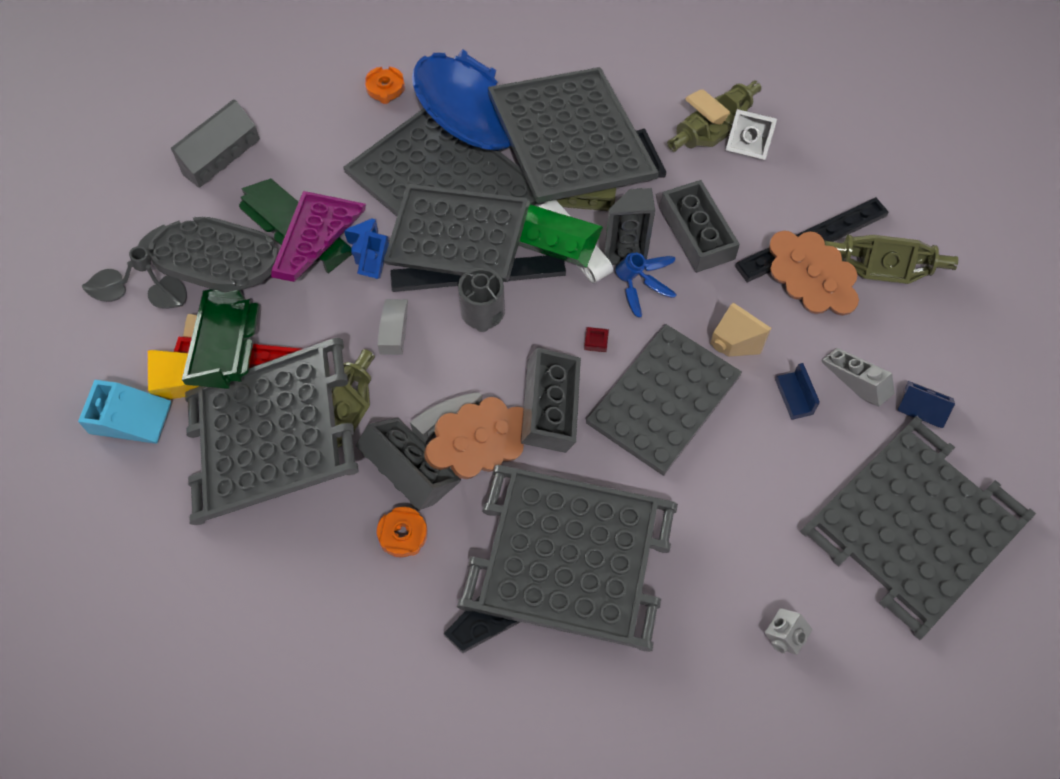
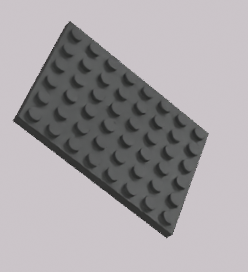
M601 67L488 87V95L537 203L658 179V170Z
M424 108L343 167L344 172L395 216H398L407 184L528 198L531 205L535 206L537 204L521 167L499 150L479 148L456 138L442 128Z

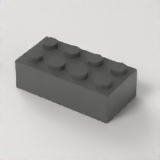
M702 180L662 192L660 209L696 273L736 259L740 244Z
M538 347L530 356L527 364L521 444L566 453L576 443L581 358Z

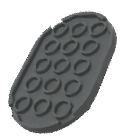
M193 217V221L189 220L180 223L179 220L173 222L157 232L149 245L152 263L161 273L224 293L263 283L271 275V270L278 255L274 241L265 233L211 217Z

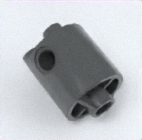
M473 268L464 273L458 284L462 319L467 325L477 329L479 332H486L488 329L498 325L505 315L503 280L497 272L490 268Z

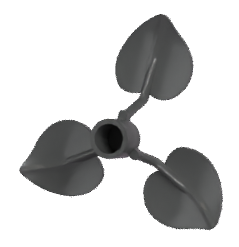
M163 224L150 231L140 240L138 246L130 250L129 257L131 261L127 262L128 267L124 279L117 270L104 269L94 274L83 284V290L94 299L104 302L116 301L124 296L126 290L123 284L127 283L133 267L141 272L147 270L156 284L148 290V299L152 305L162 309L176 308L184 305L187 294L183 283L179 279L170 276L163 277L159 282L150 266L152 261L149 251L150 242L165 225Z

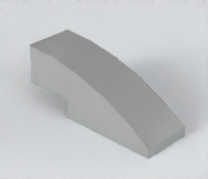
M408 299L385 300L378 336L380 354L403 355Z
M479 392L466 394L435 405L410 422L412 432L427 444L436 436L435 424L441 416L447 413L457 414L458 410L465 404L479 405L482 401V395Z

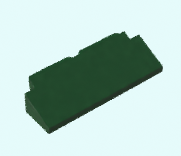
M271 178L241 188L244 196L240 197L242 200L239 203L240 209L265 232L274 231L275 241L282 245L298 201ZM338 237L317 260L320 259L323 262L325 271L329 274L352 255L351 247Z
M213 289L203 291L182 377L185 385L229 389L231 381L242 382V376L248 373L253 342L249 337L255 334L259 305L252 303L250 299L245 300L241 290L225 293Z

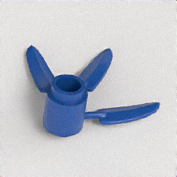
M635 252L628 254L618 263L616 273L621 280L629 284V288H626V296L635 316L642 317L637 290L633 288L632 280L638 275L642 276L645 279V285L654 291L670 298L677 296L673 290L653 276L642 272L644 268L647 271H652L668 266L675 261L676 257L664 256L645 260L643 255Z

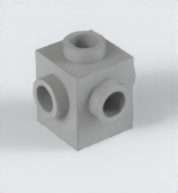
M780 608L765 634L772 642V647L777 651L798 655L813 629L800 613Z

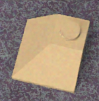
M732 303L714 330L710 344L716 351L724 353L728 357L758 355L763 351L771 327L735 303Z

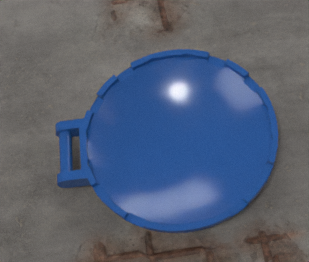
M464 49L454 58L447 57L445 53H432L431 56H423L419 59L412 73L413 87L424 109L442 128L456 138L479 148L500 150L511 146L488 95V87L498 84V81L495 79L496 70L494 68H488L472 58Z

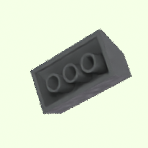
M233 99L172 146L171 150L183 176L200 188L221 170L225 169L232 161L240 157L247 149L256 144L260 137L256 125L238 102Z
M652 188L629 189L609 209L604 255L609 259L612 266L618 265L628 254L635 252L640 253L647 260L655 216Z
M399 418L368 424L356 444V447L362 452L363 456L369 459L378 468V471L385 475L394 484V487L401 491L410 500V503L419 510L435 505L461 481V478L455 475L450 468L434 469L427 463L424 456L427 445Z

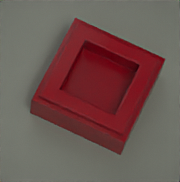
M587 327L584 350L607 353L609 329Z

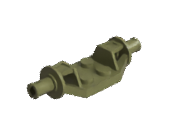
M756 80L747 86L737 83L732 86L730 91L714 98L730 111L722 125L712 123L698 110L689 115L683 122L677 125V135L667 141L669 149L676 152L683 145L688 148L696 146L714 147L730 135L737 109L748 111L752 107L753 96L762 90L760 83H757Z
M847 235L844 243L824 241L825 246L837 248L841 253L842 261L852 264L857 273L865 279L910 284L927 275L932 276L936 268L956 270L957 266H954V264L958 265V256L939 255L937 245L930 246L915 239L881 235L859 237ZM851 255L860 257L861 262L851 259ZM916 264H925V267L915 269Z
M363 349L354 364L344 362V372L348 376V384L343 387L335 386L331 388L335 426L351 423L355 431L370 406L368 384L372 379L366 370L374 360L375 355H372L373 353L369 350ZM354 381L358 382L357 391L352 387ZM342 436L337 438L338 448L343 446Z

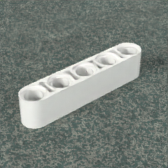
M556 200L547 201L538 206L570 216ZM597 246L594 248L587 268L577 265L592 283H596L613 273L611 262Z

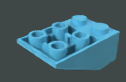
M94 380L78 422L88 434L157 444L172 402L171 400L120 383Z

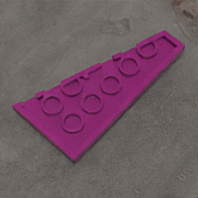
M303 191L271 270V278L295 282L365 211L366 204Z

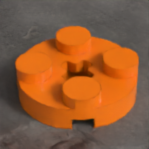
M388 66L389 69H382V67L374 68L365 78L368 95L383 104L389 103L405 91L403 74L394 67Z
M397 507L380 519L377 526V537L382 549L394 557L414 556L420 552V549L426 542L427 526L416 510L409 507ZM402 527H406V531L409 533L404 535V537H399V534L395 533L396 530L399 531Z

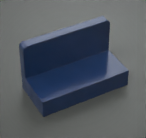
M800 363L797 365L795 372L779 375L775 379L791 420L814 415L820 404L804 363Z
M908 381L898 411L914 418L918 416L924 422L944 428L955 406V401L950 396Z

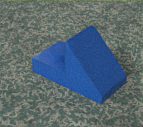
M371 218L344 231L347 242L353 244L351 254L358 265L365 232L379 233L376 219Z
M370 231L365 232L357 274L376 279L381 278L383 260L389 245L388 236Z

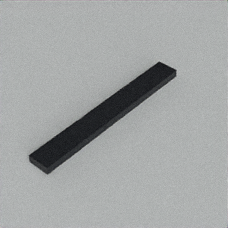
M875 197L796 234V236L799 237L805 232H816L821 235L824 241L834 242L887 217L889 211ZM767 248L737 262L735 268L748 283L771 272V265L775 257L770 252V248Z
M548 255L515 258L509 281L566 276L565 262ZM414 268L390 270L392 292L458 286L459 280L462 277L461 275Z

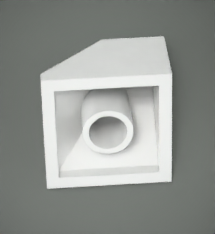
M737 109L726 150L765 160L777 118Z

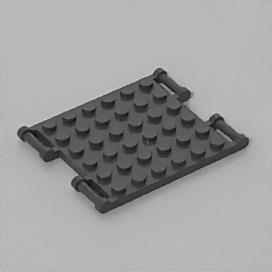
M333 338L249 368L248 373L242 376V382L231 381L229 389L200 386L185 392V401L188 402L189 426L186 428V435L190 438L200 436L202 472L188 477V485L191 487L192 514L189 515L191 525H202L207 520L344 475H354L359 472L358 463L355 462L353 424L344 423L335 426L331 388L335 386L343 387L348 384V376L344 372L342 350L344 349L343 339ZM330 351L333 353L335 375L330 376L327 354ZM198 401H199V423H198V404H197ZM342 436L345 463L340 465L337 438ZM201 486H202V494H203V510H202V501H201Z
M916 416L800 532L805 537L809 536L834 559L833 562L838 567L849 556L859 563L889 590L879 604L884 609L887 607L915 632L914 636L921 640L1036 513L1032 509L1025 508L1000 487L1001 484L996 480L985 491H982L945 460L955 449V446L951 443L947 444L922 423V419ZM914 430L918 431L941 452L939 454L936 453L912 432ZM994 494L1020 515L1021 518L1019 520L1016 519L990 496ZM816 527L820 528V529H821L827 536H829L837 545H839V546L843 549V551L840 552L832 543H830V542H829L822 534H820L815 528H816ZM896 597L897 599H899L924 623L921 625L913 616H911L903 607H901L894 600V598Z
M495 465L488 501L484 504L482 510L486 515L501 516L489 560L470 557L468 577L463 596L459 598L457 608L652 652L657 609L661 605V599L642 594L650 548L661 553L670 552L671 543L669 538L673 515L677 512L678 504L655 497L508 466ZM508 477L510 481L504 505H497L503 479ZM657 509L664 511L659 539L652 538ZM484 569L487 571L478 602L472 600L479 571ZM642 604L647 606L642 637L638 638L634 637L639 605Z

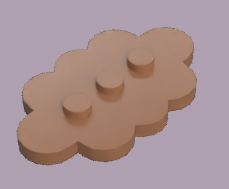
M784 230L773 235L769 245L770 252L775 257L771 265V276L775 281L786 284V292L791 298L802 300L804 308L813 314H821L828 309L842 316L854 312L859 303L858 294L852 288L857 280V270L849 262L842 261L841 253L837 248L825 246L824 239L816 232H805L797 237L792 232Z
M488 397L482 400L479 405L471 403L463 405L457 414H444L435 424L436 438L431 440L425 448V460L434 469L442 470L451 467L454 474L462 479H471L479 474L481 470L491 472L495 465H501L503 461L515 460L521 455L524 444H521L524 408L511 407L507 409L504 402L500 399Z

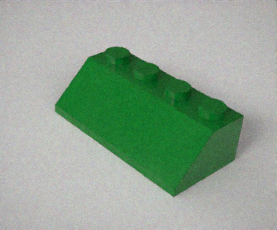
M530 204L518 246L587 268L603 227Z

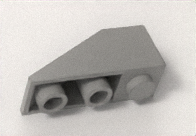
M836 348L822 359V363L860 398L878 407L895 394L893 374L839 348Z

